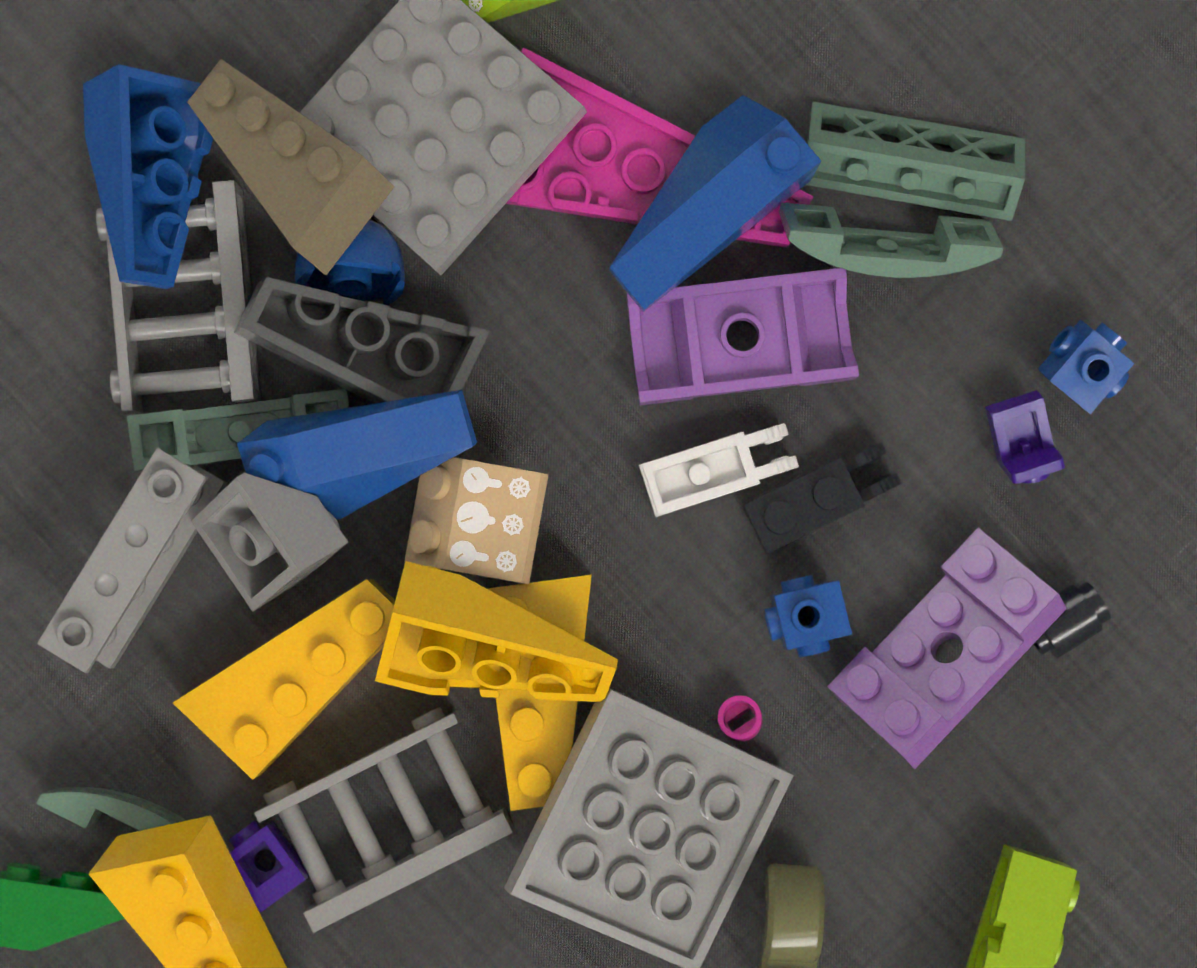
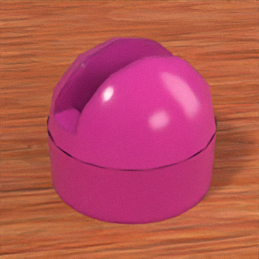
M733 696L721 705L718 712V723L728 738L735 741H747L758 734L762 727L763 717L758 704L754 700L746 696ZM751 710L755 717L732 732L728 724Z

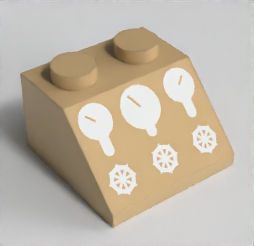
M453 457L420 475L405 561L424 566H433L439 569L529 584L549 474Z

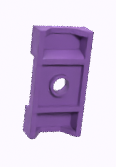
M834 268L675 287L645 312L640 309L627 293L626 301L639 406L691 400L694 397L855 380L859 377V371L851 345L846 304V269ZM736 321H747L757 330V344L748 351H738L732 348L727 341V329Z
M979 527L941 566L946 575L873 652L864 647L827 686L846 707L854 711L914 769L918 767L1067 609L1059 593ZM949 639L960 640L963 643V651L957 660L951 663H940L936 660V651L941 643Z

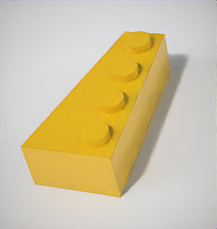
M592 575L487 588L577 638L585 640ZM501 689L500 697L496 698L511 811L544 807L572 750L578 701L540 700L533 697L528 690Z
M366 579L180 697L173 704L253 780L270 767L383 648L395 599L374 579Z

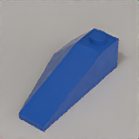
M121 64L83 83L86 144L119 282L169 289L174 287L189 231L186 218L192 199L198 197L202 183L197 178L204 155L210 153L213 137L187 103L202 83Z
M742 95L700 128L609 267L610 273L640 309L645 312L781 205V203L785 202L809 183L821 163L820 158L786 118Z
M457 390L268 420L239 441L237 446L247 474L315 495L328 512L336 519H342L473 447L477 440L463 391Z

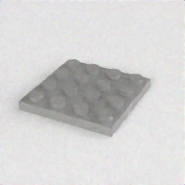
M399 0L300 113L362 155L395 186L373 215L436 272L442 275L587 111L579 101L461 0Z
M609 688L606 698L602 702L594 703L504 889L510 895L682 968H700L794 775Z

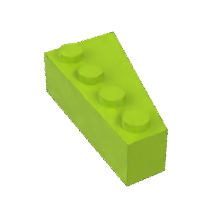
M1004 844L966 968H1054L1063 947L1064 935L1062 931L1067 912L1070 913L1074 909L1080 891V881L1075 880L1077 870L1066 863Z

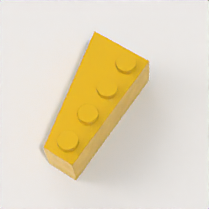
M211 815L118 835L89 872L90 877L165 968H287Z

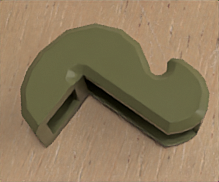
M772 863L766 868L765 901H767L759 968H817L824 933L825 892L823 872L816 866Z

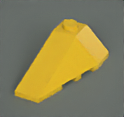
M405 561L375 681L428 695L448 696L450 687L479 688L481 697L499 698L501 689L528 690L533 697L540 700L602 702L606 698L617 669L618 659L460 574L440 570L433 566H424Z

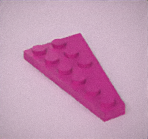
M523 47L521 52L585 107L587 113L506 204L638 224L693 141L695 135ZM799 190L783 203L810 205L814 196ZM780 205L736 240L787 248L790 241L787 238L779 214Z

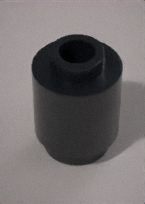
M1088 582L1079 587L1072 584L1059 592L1067 609L1033 644L1040 654L1044 655L1050 651L1056 658H1060L1103 630L1102 624L1111 619L1106 604Z

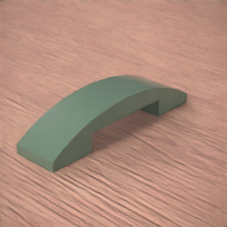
M781 203L779 209L787 238L791 243L816 259L830 265L867 275L896 278L946 275L975 268L1001 258L1004 249L990 220L938 216L934 234L841 227L835 208L829 206Z
M337 389L297 394L289 398L126 416L134 472L144 470L156 448H160L188 466L242 460L237 443L264 422L349 408L347 390Z
M67 787L52 789L42 793L36 803L85 829L98 823L102 813L139 831L187 821L172 811L146 799L102 788Z

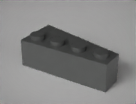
M266 277L258 283L234 333L374 404L462 390L490 332L487 329L474 326L468 327L447 322L445 319L405 312L390 308L387 305L339 296L336 293Z

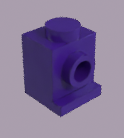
M255 820L229 839V842L234 847L230 854L260 912L267 909L309 877L300 857L273 821L261 829ZM267 849L275 855L276 864L273 868L266 869L258 863L257 856L260 850Z

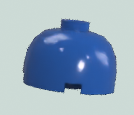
M370 219L327 275L297 252L295 284L336 293L339 296L360 301L376 300L383 297V305H388L403 294L405 276L402 252L389 230Z

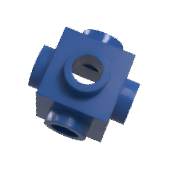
M1080 319L1074 327L1067 326L1055 337L1049 348L1051 354L1040 365L1038 370L1050 382L1091 414L1105 397L1111 398L1124 387L1129 378L1128 371L1135 363L1120 352L1127 342L1103 322L1094 330Z
M807 575L780 582L782 593L770 595L773 607L764 609L771 641L781 639L783 649L790 650L796 648L798 657L829 651L830 645L828 640L852 635L839 580L814 584L813 576ZM808 606L812 610L813 617L808 625L802 626L798 621V612L802 607Z

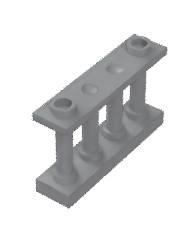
M235 180L212 182L214 198H206L205 204L190 205L186 218L187 226H208L210 231L217 230L218 252H211L210 258L181 260L175 283L213 280L214 285L221 284L223 306H216L215 312L135 319L132 287L144 285L119 282L102 208H97L96 224L98 235L101 241H107L118 370L111 371L110 387L113 401L121 403V411L132 415L143 414L142 395L222 388L224 393L231 392V401L237 404L261 401L257 346L255 343L234 333L252 297L243 189ZM217 334L219 339L226 338L228 360H221L220 366L140 373L137 341Z
M156 448L37 644L84 673H89L95 661L100 662L109 669L115 668L198 531L191 520L225 488L228 482L200 465L188 466L160 448Z
M438 707L411 721L415 731L298 790L292 780L263 795L267 805L254 813L258 822L260 823L279 814L316 889V892L312 894L315 903L311 904L304 912L313 933L513 833L515 826L505 807L493 813L489 805L483 806L446 731L447 728L461 721L457 710L444 715L441 707ZM425 739L464 815L460 819L463 829L445 838L440 830L434 831L397 756V753ZM377 764L415 841L411 844L414 853L397 862H394L391 854L385 856L347 779ZM328 789L365 864V867L361 869L365 878L345 887L342 879L336 881L298 804Z

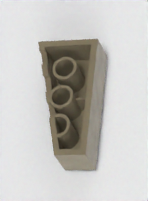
M222 59L219 60L187 102L290 245L325 275L329 273L395 187L358 152Z

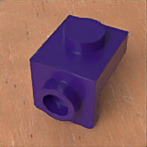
M1037 390L985 406L997 462L1012 483H1037L1049 477L1050 473L1065 468L1063 456L1053 444L1044 398Z

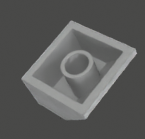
M247 473L236 477L191 520L252 611H255L302 582L348 543L340 530L336 518L325 509L317 496Z

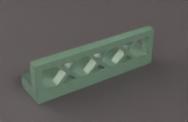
M812 102L806 143L820 158L821 163L812 180L806 185L1012 221L1025 181L1024 138ZM821 123L841 126L848 132L842 134L821 130ZM878 135H893L901 140V142L884 141ZM932 144L949 145L955 151H939ZM990 152L1011 156V163L991 160L985 153Z

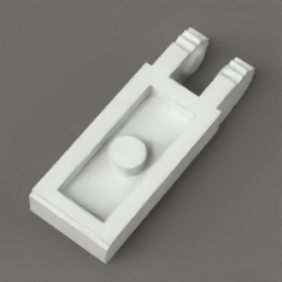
M785 423L748 435L740 432L639 465L655 517L759 485V480L798 468L796 455L791 457L786 455L771 460L769 464L755 468L749 450L750 447L763 443L768 445L780 441L784 436L789 435Z

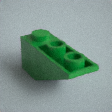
M23 863L7 864V870L0 871V947L36 951L125 919L87 872L63 871L61 878L40 875L41 867Z

